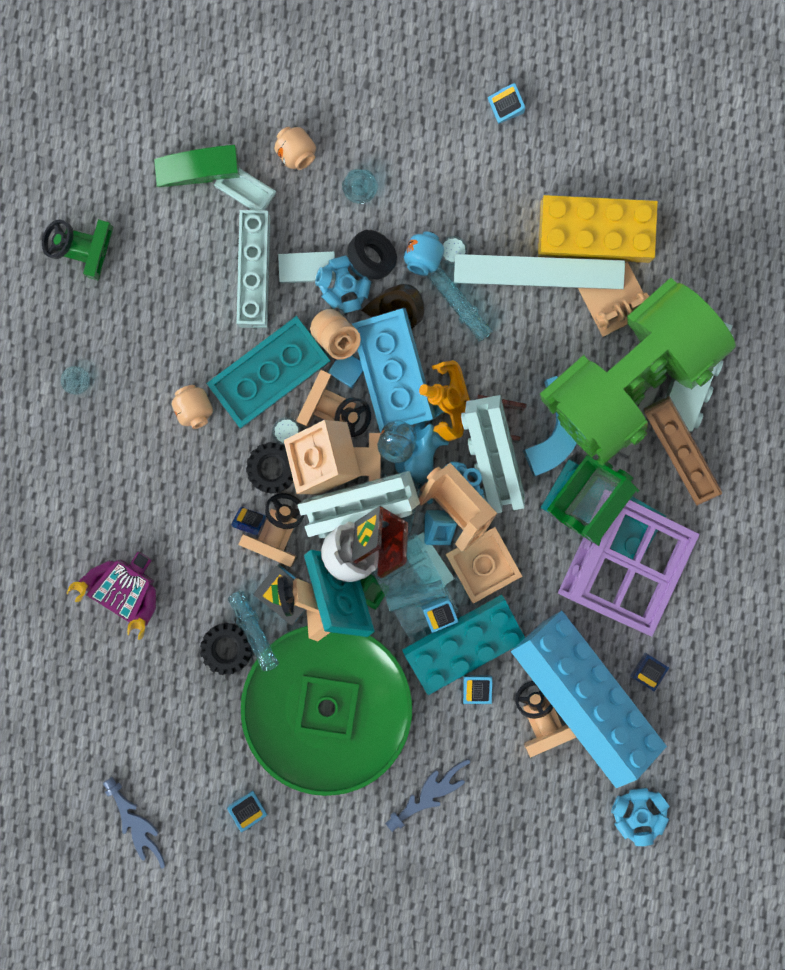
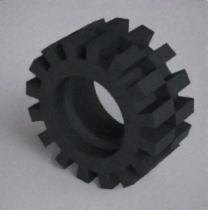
M268 442L257 446L250 453L251 455L246 462V473L248 474L249 481L256 489L265 493H280L288 489L294 482L284 445ZM269 457H276L283 464V472L276 479L266 478L261 471L262 463Z
M230 623L218 624L211 628L204 635L203 641L200 644V655L204 659L203 663L205 666L208 665L210 667L209 670L218 672L219 675H231L242 670L251 659L253 650L252 639L246 633L247 631L237 624ZM231 638L236 642L238 650L234 658L226 660L218 656L216 645L220 639Z

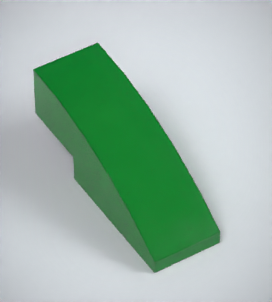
M235 145L196 149L154 159L157 187L210 183L213 180L240 178L238 152Z

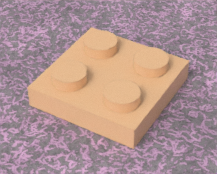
M496 527L486 531L480 539L462 552L457 547L445 554L473 604L523 577Z

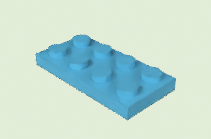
M406 308L352 323L360 333L361 341L357 350L380 433L382 430L391 431V429L395 430L435 419L432 404L429 403L427 397L419 393L420 386L426 384Z

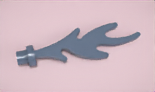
M467 759L456 764L439 782L435 781L439 772L434 770L423 784L419 802L415 803V796L411 794L404 810L399 815L395 812L390 815L391 819L385 823L392 832L398 827L401 829L405 826L403 820L421 810L440 806V802L433 801V798L449 794L465 783L463 779L452 784L449 781L459 769L470 764V760Z
M110 777L103 782V785L107 789L105 791L108 797L113 795L122 819V833L126 834L128 827H131L133 843L141 860L146 859L143 846H147L157 857L160 867L164 868L165 862L159 848L146 834V832L157 836L159 834L158 830L144 817L128 811V809L135 810L137 804L127 800L119 792L122 788L119 782L116 783L113 777Z

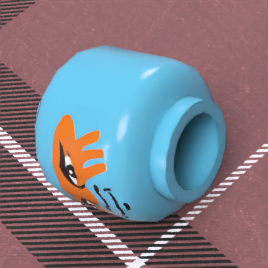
M423 232V234H416L411 237L403 257L409 271L420 276H427L428 273H433L438 269L444 254V246L438 241L439 237L431 232Z

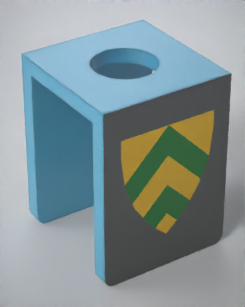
M278 564L253 595L292 625L305 609L294 604V615L285 616L279 599L277 580L278 577L285 575L293 585V580L296 577Z

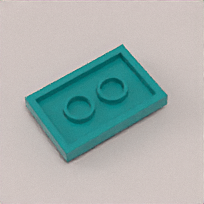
M308 551L304 558L324 631L368 637L374 633L375 630L360 580L353 582L338 580L325 567L321 551Z

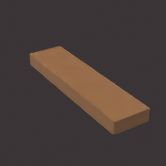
M668 396L645 407V415L696 506L721 495V487L671 397Z

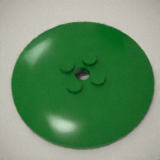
M308 625L292 630L275 640L258 657L247 676L241 697L242 728L247 744L256 760L273 778L294 790L312 795L331 796L346 794L361 789L377 780L392 766L400 755L411 726L412 699L407 678L393 654L371 635L363 637L330 632L317 642L309 639ZM323 700L332 701L335 705L334 713L331 715L322 714L319 710V704Z

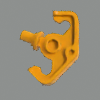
M454 360L441 362L433 365L432 369H437L441 374L448 372L450 377L449 386L434 384L431 387L423 384L419 388V393L427 397L429 403L438 405L439 408L450 415L452 429L448 426L447 422L442 421L439 425L434 426L433 431L437 432L446 441H452L461 438L464 433L461 413H465L466 401H470L460 365Z

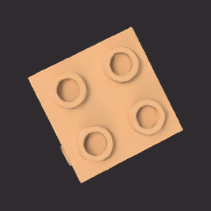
M628 262L625 263L623 290L578 288L602 337L628 325L627 316L649 297L647 293H643Z

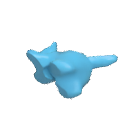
M420 422L416 424L412 431L411 448L400 451L396 455L395 469L398 473L410 471L412 480L423 486L428 482L427 476L433 471L435 451L440 446L448 445L449 442L433 431L434 426L432 424H428L425 427V423ZM433 498L427 501V503L432 504Z

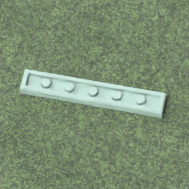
M455 254L454 283L623 290L625 261Z

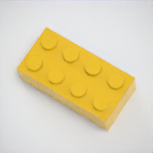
M543 195L540 204L538 257L624 260L625 262L650 263L655 258L658 201Z

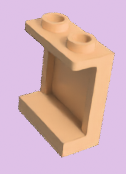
M449 463L443 469L440 467L435 468L427 476L428 482L420 489L422 494L419 502L422 506L431 498L435 499L460 526L463 532L455 545L463 552L484 535L497 512L459 471Z

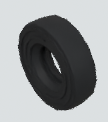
M361 231L357 233L348 245L349 261L361 275L369 279H382L388 276L396 266L397 254L394 246L389 239L377 231ZM364 247L374 249L380 256L381 261L379 263L372 261L366 255Z

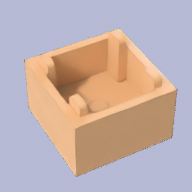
M323 420L284 440L297 494L320 495L361 476L347 422Z

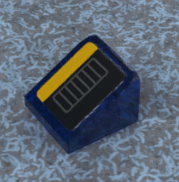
M240 507L231 525L233 528L258 536L261 534L266 515Z
M644 653L630 677L655 692L669 667L649 654Z

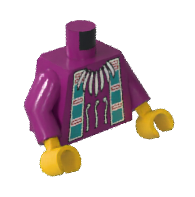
M141 552L136 553L130 564L121 559L115 562L109 560L92 568L79 582L70 584L67 594L72 590L79 591L80 595L75 599V602H80L85 592L88 591L86 594L88 597L129 622L127 628L128 636L132 629H139L138 640H141L144 637L145 626L148 625L156 610V589L152 586L154 580L144 574L152 560Z

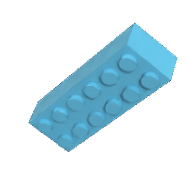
M563 611L543 621L511 650L514 657L615 788L638 780L667 747Z

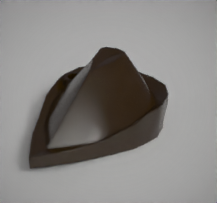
M399 284L388 288L372 299L361 310L370 317H376L406 308L411 329L423 320L425 312L421 294L417 288L409 284Z

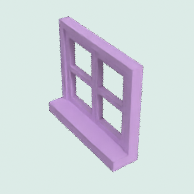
M605 490L593 518L612 492ZM629 500L602 537L599 546L583 537L558 594L652 637L700 534ZM625 514L648 525L633 560L610 549ZM655 529L678 540L663 574L640 563ZM605 558L628 568L613 603L589 593ZM635 572L658 583L643 617L620 607Z

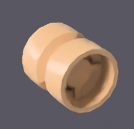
M335 309L323 310L311 322V335L332 358L337 360L346 359L357 351L361 341L360 333L339 311Z

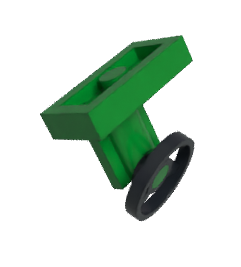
M58 219L50 223L42 237V250L46 256L52 259L66 257L86 263L83 274L87 278L99 281L114 227L109 222L98 219L93 236L75 231L68 222ZM60 224H64L66 226L65 233L63 232ZM55 228V234L52 237V245L48 249V239L52 230Z

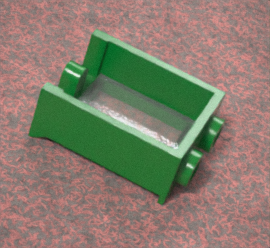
M586 455L547 511L559 522L599 546L602 537L635 492L638 493L640 490L632 483L634 478L624 470L619 469L616 472L609 462L600 465L597 460Z

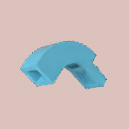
M555 376L547 379L544 382L546 388L558 377ZM557 412L555 428L550 437L543 443L523 450L533 477L561 464L576 445V442L560 425Z

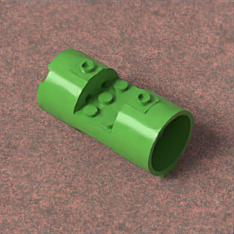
M672 278L667 280L627 316L628 326L634 331L641 343L614 367L606 372L583 355L540 393L542 402L548 407L552 414L557 412L559 415L557 418L564 430L591 458L595 454L598 455L597 461L600 465L606 464L622 448L628 447L631 443L636 445L645 438L648 421L637 405L645 398L643 393L651 386L655 389L667 378L666 373L691 390L697 384L701 387L714 375L712 373L714 367L736 348L731 332L717 313L697 293L681 283H676Z

